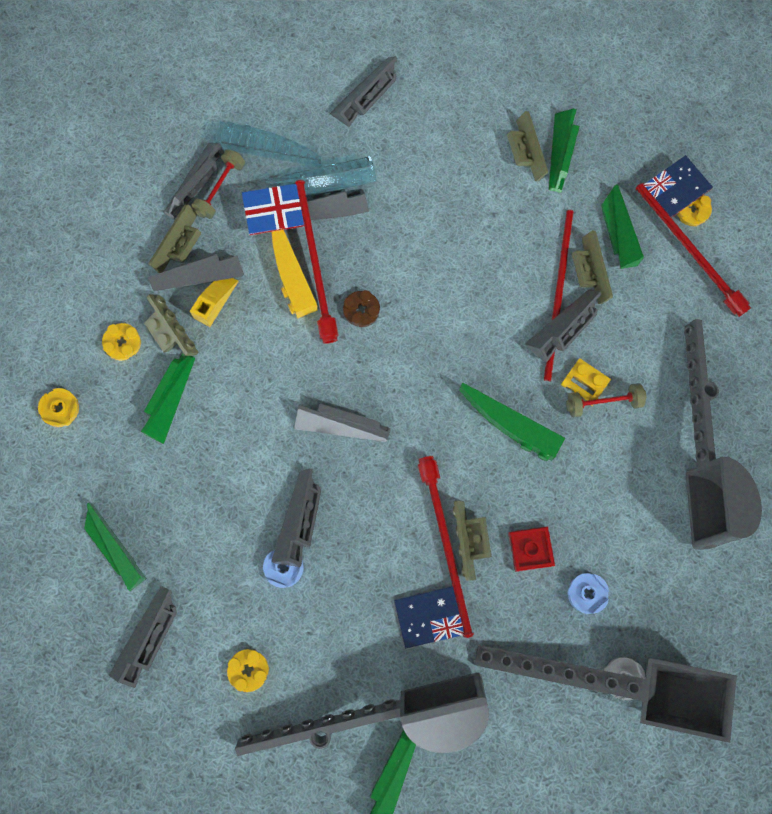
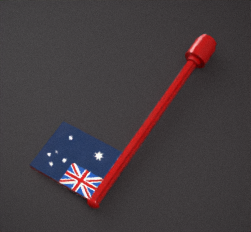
M685 155L647 183L638 184L635 191L641 194L722 291L726 298L723 301L734 315L736 314L740 317L751 309L749 301L739 290L736 292L731 290L672 219L673 216L713 188Z
M433 456L418 459V469L421 482L429 486L452 587L394 600L405 649L463 635L464 638H471L474 635L436 485L438 483L437 480L441 479L437 461L434 460Z

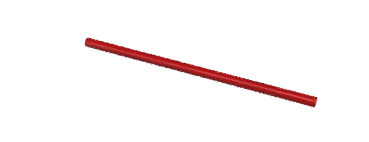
M573 210L566 211L552 320L561 311ZM555 352L546 362L544 381L551 382Z

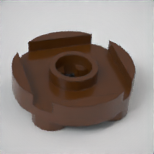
M370 291L353 292L344 300L343 314L350 324L358 327H368L377 320L380 304ZM359 305L366 306L364 313L361 311L357 312Z

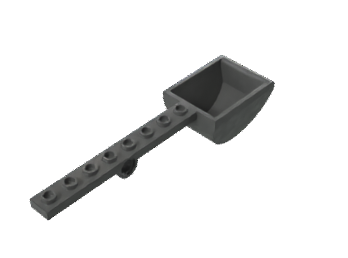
M694 319L684 326V334L686 339L697 468L686 472L692 547L698 550H705L747 538L754 534L761 521L762 504L756 483L742 464L730 457L722 456L716 459L710 401L719 395V389L714 382L708 380L702 320Z
M478 645L475 660L476 666L642 701L641 724L730 743L737 675L648 658L645 679Z
M473 673L401 691L400 700L390 699L380 705L369 704L362 709L355 711L349 709L339 715L328 714L321 719L314 721L308 719L298 725L287 724L280 729L273 731L272 729H267L257 735L246 734L238 740L235 751L237 756L307 739H309L313 747L323 749L329 745L332 733L400 717L406 735L417 746L436 753L456 752L470 746L479 739L487 726L489 708L483 679L480 673ZM322 731V732H324L326 735H325V736H319L316 732Z

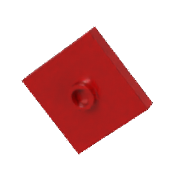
M548 526L508 532L515 572L555 566Z

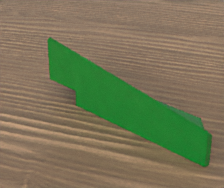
M574 108L555 113L549 190L558 193L562 192L580 127L573 124L577 110Z
M616 184L602 203L601 208L614 255L618 254L620 269L638 266L643 260L644 255L619 185Z
M182 353L179 359L175 358L169 365L144 410L150 416L141 430L145 436L164 444L195 357L186 356Z
M89 502L87 503L88 510L84 529L116 573L122 577L127 589L132 591L147 578L95 506Z
M404 729L370 793V798L376 801L370 814L394 813L416 744L409 739Z

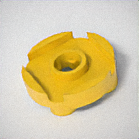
M703 195L676 215L685 225L698 226L703 224L712 213L711 199L709 196ZM694 205L695 208H697V210L695 212H691L692 209L689 207Z
M111 324L102 338L103 350L112 359L119 361L127 360L139 351L141 346L140 335L129 324ZM122 337H124L126 343H123L122 346H119L117 340H120Z
M55 388L41 397L38 403V412L42 420L50 426H68L78 415V399L66 389ZM62 403L63 409L57 412L54 407Z
M251 649L239 651L228 662V680L236 690L252 692L259 689L265 683L269 673V665L264 655L258 651ZM246 664L254 668L250 677L241 672L245 669Z

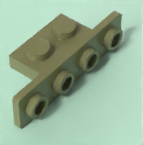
M525 111L516 120L519 131H510L507 137L516 166H530L535 181H540L548 174V169L530 113Z
M187 204L183 206L149 261V265L158 273H162L170 260L184 263L201 235L198 228L191 227L198 215Z
M592 230L582 237L584 251L576 250L572 253V258L580 287L594 288L596 291H601V296L597 301L598 304H603L612 299L613 294L597 233Z
M149 294L146 298L155 312L144 324L163 353L170 351L178 344L186 356L197 355L199 352L195 348L194 342L189 339L184 327L179 324L175 314L166 305L165 299L160 295Z
M457 500L454 501L453 514L457 520L456 534L460 540L459 554L463 560L462 574L466 581L476 580L473 560L492 557L486 518L481 517L467 520L464 501Z

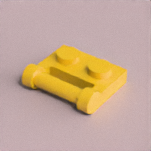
M579 358L561 383V386L578 392L582 398L588 401L598 399L611 379ZM575 378L595 393L593 395L572 382L571 379Z

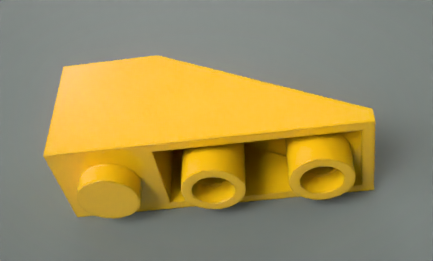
M234 278L213 281L201 293L191 308L190 313L193 318L211 327L239 281Z

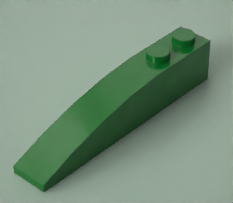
M461 384L459 391L471 405L502 433L521 444L520 447L527 452L534 451L544 461H552L556 457L565 437L469 385Z

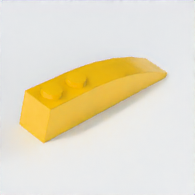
M284 230L272 232L276 264L283 284L281 291L284 298H289L290 303L288 307L291 314L295 313L298 319L317 311V303Z

